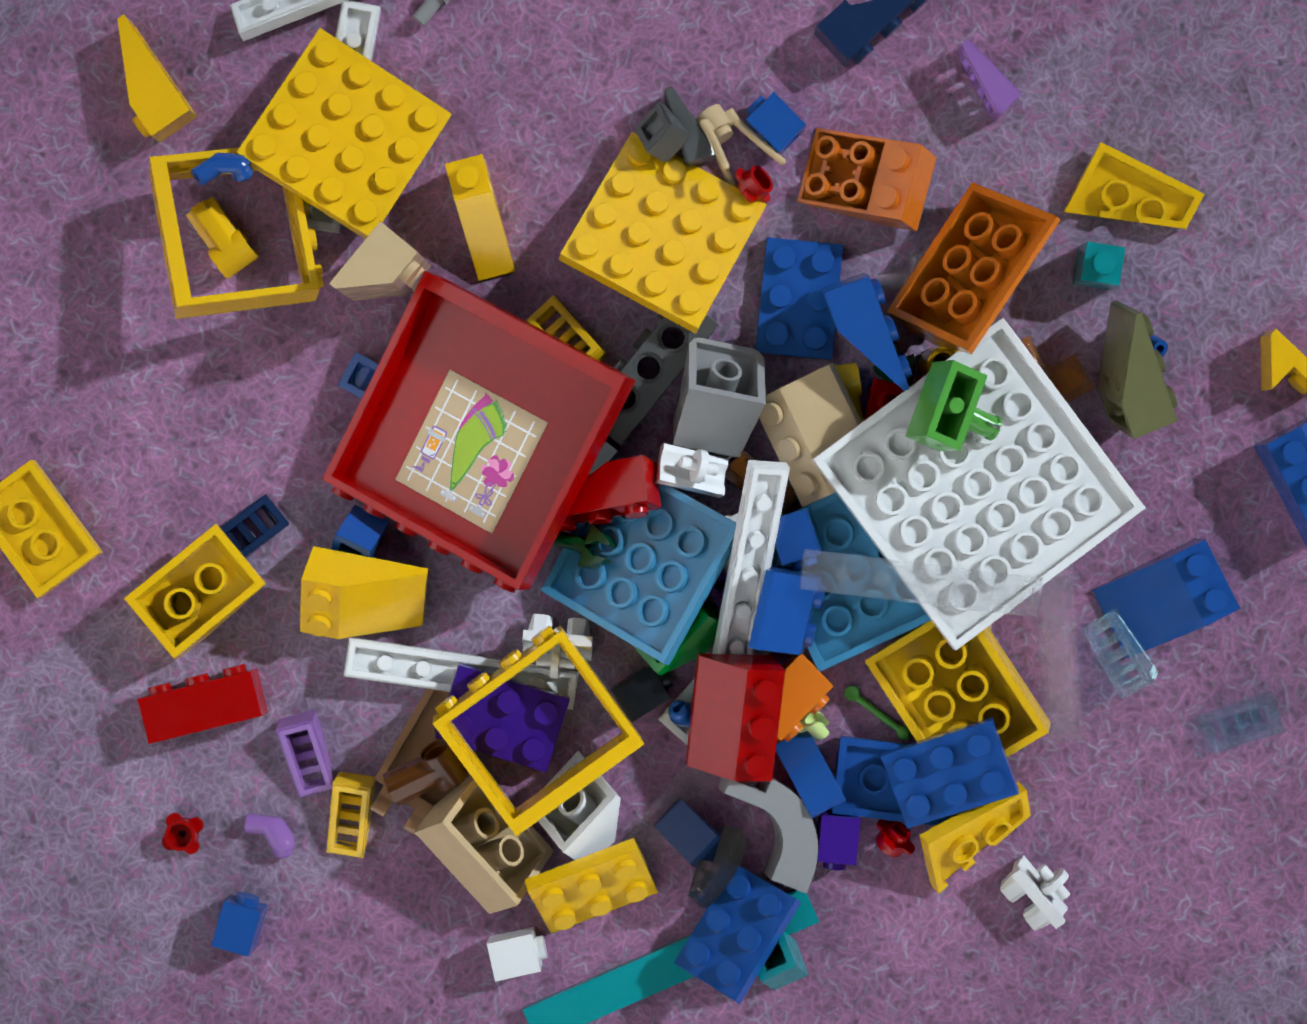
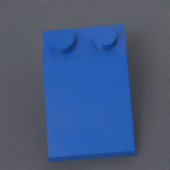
M1194 538L1092 589L1126 658L1203 628L1241 609L1206 539Z

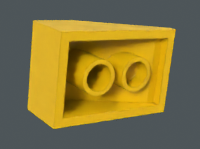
M215 524L124 599L175 659L186 655L264 587L266 582L218 524Z
M313 546L301 578L300 632L315 636L343 639L423 626L428 568Z

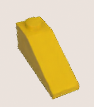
M123 14L117 18L129 105L137 115L132 118V121L145 138L151 135L161 143L198 116L133 22Z
M483 154L446 163L445 167L478 281L516 272Z

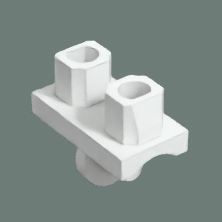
M664 443L660 446L655 483L721 498L725 495L724 478L729 459L711 455L707 450L703 449L694 451Z
M544 614L532 615L528 630H523V651L534 644L531 639L538 632L548 626L552 628L553 617ZM574 617L568 619L566 634L585 660L591 661L593 636H590L588 620ZM559 644L536 660V666L550 667V678L558 679L559 668L574 669L575 667Z
M1022 855L1014 862L1012 872L1001 882V892L1012 903L1025 894L1028 895L1033 904L1024 909L1023 916L1034 931L1049 924H1052L1057 929L1065 923L1063 915L1068 907L1063 900L1070 893L1063 884L1067 881L1069 874L1064 868L1052 872L1046 864L1041 865L1036 870L1029 860Z

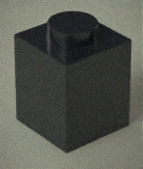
M648 664L612 686L611 691L632 723L671 699L668 689L673 687L666 673L658 675Z

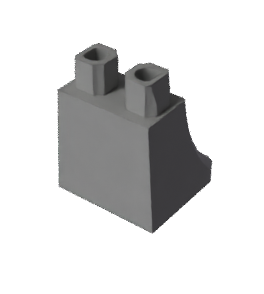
M700 337L694 338L689 343L679 397L673 417L674 446L694 451L695 449L707 450L711 455L729 460L732 456L740 457L766 404L764 357L759 351L753 348Z

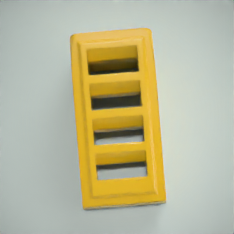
M554 295L525 320L551 335H554L564 325L569 323L571 328L558 339L569 343L579 335L582 339L573 347L584 351L589 346L591 349L586 353L600 361H603L608 356ZM558 311L562 316L544 330L541 325Z
M339 772L332 785L327 853L359 858L365 857L372 814L370 808L375 794L376 781L374 776ZM342 803L361 806V810L343 809ZM340 819L359 822V827L339 824ZM337 834L358 836V841L356 843L337 840ZM336 840H337V841L344 842V843H347V844H351V845H354V846L343 845V844H336Z

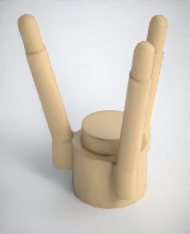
M715 104L706 108L695 119L712 146L716 155V161L726 182L736 188L738 187L730 171V165L720 145L732 137L734 132L731 128L733 125L780 165L786 163L785 158L746 125L733 108L725 112L720 104Z

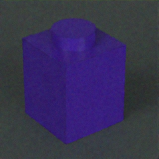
M831 811L819 814L817 862H823L824 868L846 870V865L856 866L860 817L833 814Z

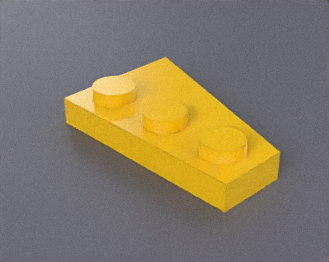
M1099 142L1063 212L1186 229L1205 194Z
M1019 781L1016 782L1019 794L960 812L920 834L929 880L938 894L949 886L945 880L960 867L967 871L976 863L973 857L987 844L996 846L1031 816L1027 790Z

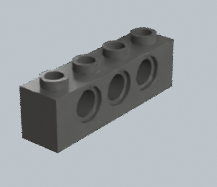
M658 314L657 317L662 321L653 332L648 328L643 331L633 344V347L637 349L633 357L628 362L622 358L614 367L636 380L631 390L636 396L634 405L626 410L621 409L608 435L620 446L625 443L684 370L689 343L694 338L709 339L718 328L719 324L708 315H706L695 334ZM669 329L679 330L684 336V343L677 349L665 347L661 340L664 332ZM653 359L659 364L660 372L655 378L648 380L638 374L637 368L642 360Z

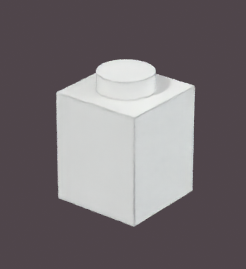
M534 927L490 936L487 942L495 982L541 972L542 959L548 958L543 935L536 936Z

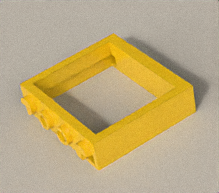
M239 148L149 157V177L175 319L316 301L320 288L324 287L321 264L315 265L313 251H317L315 229L308 228L306 215L310 214V204L282 187L301 284L191 297L170 180L194 178L191 173L192 168L216 153L236 154Z
M561 625L554 630L551 626H548L538 632L531 639L534 643L522 653L516 649L506 655L499 662L501 665L500 669L490 676L484 672L474 678L467 685L469 688L468 692L458 699L452 695L436 706L437 714L433 716L435 728L515 836L521 834L644 745L640 734ZM559 644L622 732L515 808L457 730L452 720Z

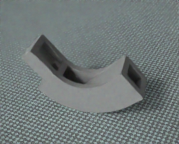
M721 777L718 789L727 795L764 809L772 820L775 830V842L763 873L775 882L807 894L818 860V838L814 822L803 802L795 793L773 777L772 782L760 781L758 787H756L758 781H732Z

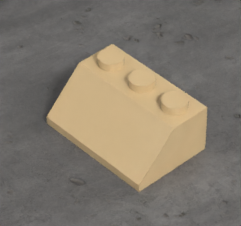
M380 221L329 284L353 301L407 296L411 290L415 291L424 271H427L431 265L414 248Z
M831 363L765 396L766 404L759 417L780 462H786L790 467L788 479L802 507L835 493V490L812 459L862 423L834 364Z
M471 775L435 804L414 832L489 914L518 906L527 892L525 879L538 875L554 852L533 826L515 836Z

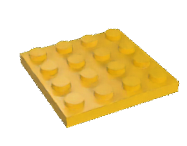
M319 28L236 154L243 155L250 161L249 165L366 239L380 221L384 222L452 114Z
M631 132L561 251L559 260L696 334L767 204L757 200L754 203L748 202L741 195L738 188L695 165H685L684 159L677 155H674L668 162L659 160L647 153L638 135Z

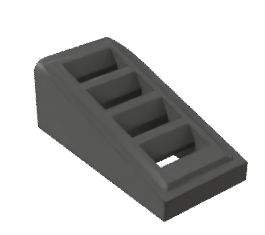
M672 86L665 88V91H663L665 106L687 129L690 138L679 149L685 165L698 166L715 160L716 155L709 140L677 91Z

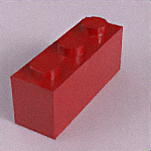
M241 664L222 669L223 677L209 680L208 673L185 678L187 686L172 689L171 682L149 687V695L137 699L148 744L267 714L268 709L258 669L247 671L246 665Z

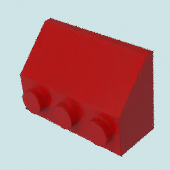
M697 653L685 764L688 767L732 781L772 782L785 679V669L773 655Z

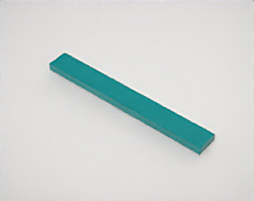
M795 889L786 892L796 898L801 904L784 932L791 935L819 923L808 894ZM691 934L524 1006L523 1012L528 1024H587L693 978V975L674 964Z

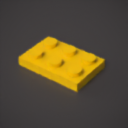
M36 460L28 461L0 482V548L37 598L44 597L103 553Z
M635 838L525 879L527 891L551 934L560 930H567L575 924L596 916L606 915L612 910L630 903L640 902L646 897L658 893L654 878Z

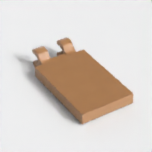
M426 689L374 778L375 781L384 786L370 808L372 811L384 817L393 803L383 781V774L419 757L423 748L438 740L435 739L437 729L433 725V716L437 714L436 706L448 698L449 692ZM435 788L406 802L407 805L414 808V811L403 829L417 836L414 832L433 806L453 789L440 791Z

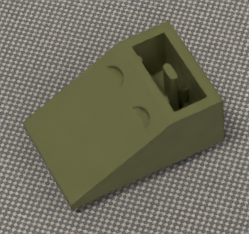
M1115 300L1110 304L1097 389L1110 424L1131 438L1136 439L1177 422L1174 408L1178 407V402L1172 388L1165 384L1162 373L1166 371V366L1160 352L1153 348L1150 337L1154 335V330L1150 319L1145 313L1142 314V312Z

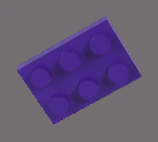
M459 663L448 697L454 695L458 699L469 691L467 685L474 678L484 672L489 676L493 673ZM510 678L453 719L452 723L472 750L547 772L570 697ZM437 730L435 739H444Z

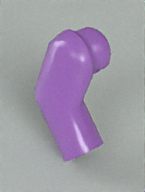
M247 814L244 827L245 833L265 835L272 847V853L278 858H287L292 854L295 838L283 819L273 816Z

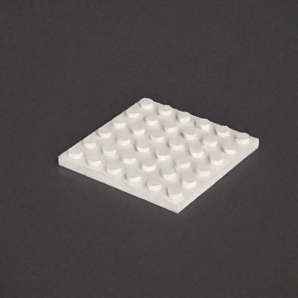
M1004 318L988 329L972 354L957 351L945 360H955L988 375L976 408L1002 418L1001 427L992 426L1000 430L994 440H987L985 437L968 430L961 451H937L905 437L928 374H926L910 386L908 390L902 392L812 459L953 650L959 649L1145 509V506Z

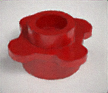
M755 165L747 171L742 168L735 171V177L739 181V192L748 202L754 203L757 200L766 204L770 201L769 193L773 190V182L769 174L762 167Z
M179 813L170 814L166 818L168 826L162 839L163 847L169 851H185L190 855L196 853L200 848L198 842L199 832L204 828L202 819L199 817H193L192 819L184 818ZM181 830L186 831L185 837L180 836Z
M883 819L877 822L876 826L880 832L876 835V844L883 853L890 857H899L903 852L906 855L913 854L915 846L910 841L911 833L909 828L907 829L900 822L890 823Z

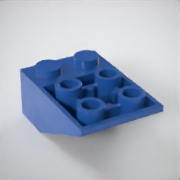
M861 273L821 288L829 315L837 331L903 391L908 390L909 386L906 379L913 377L905 354L903 355L902 351L897 353L893 342L900 339L892 317L890 318L889 315L883 316L880 304L886 303V299L879 280H876V278L870 279L869 275Z

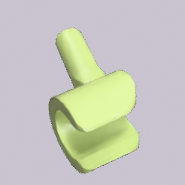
M819 711L814 715L809 712L800 721L803 728L799 733L808 731L815 740H822L829 735V731L825 727L829 725V721Z

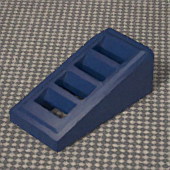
M265 494L223 525L221 529L247 559L285 529L289 522ZM261 508L274 523V526L270 529L265 526L256 514ZM248 518L262 534L257 539L243 523ZM235 528L238 529L249 543L245 548L232 535L231 532Z

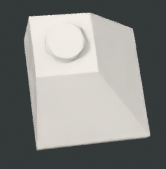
M577 751L547 785L586 757ZM600 776L538 822L563 853L577 860L608 848L615 842L621 798L606 780Z

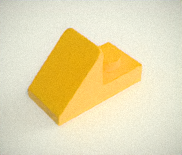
M1277 329L1266 331L1260 337L1261 390H1272L1288 373L1290 375L1288 378L1290 385L1301 394L1306 395L1307 357Z

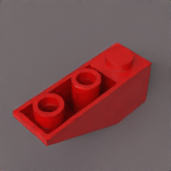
M644 455L604 463L586 478L559 532L574 530L577 528L576 524L589 522L591 525L608 524L612 522V517L625 515L626 518H641L649 515L648 510L661 508L659 484L655 483L657 463Z

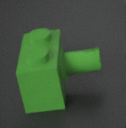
M955 360L932 362L905 437L937 451H961L968 430L985 437L987 440H994L1000 430L992 426L1001 427L1002 418L976 408L988 375Z

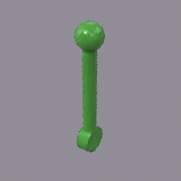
M848 686L845 689L844 695L848 700H855L896 731V735L900 740L905 741L911 737V732L906 725L900 726L860 695L857 687Z

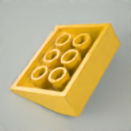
M928 621L905 632L865 659V663L916 741L992 717L1008 757L1049 733L1051 722L989 627L985 628L959 649L953 650L934 623Z

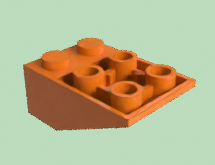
M816 128L797 202L889 227L917 231L937 157L922 144Z

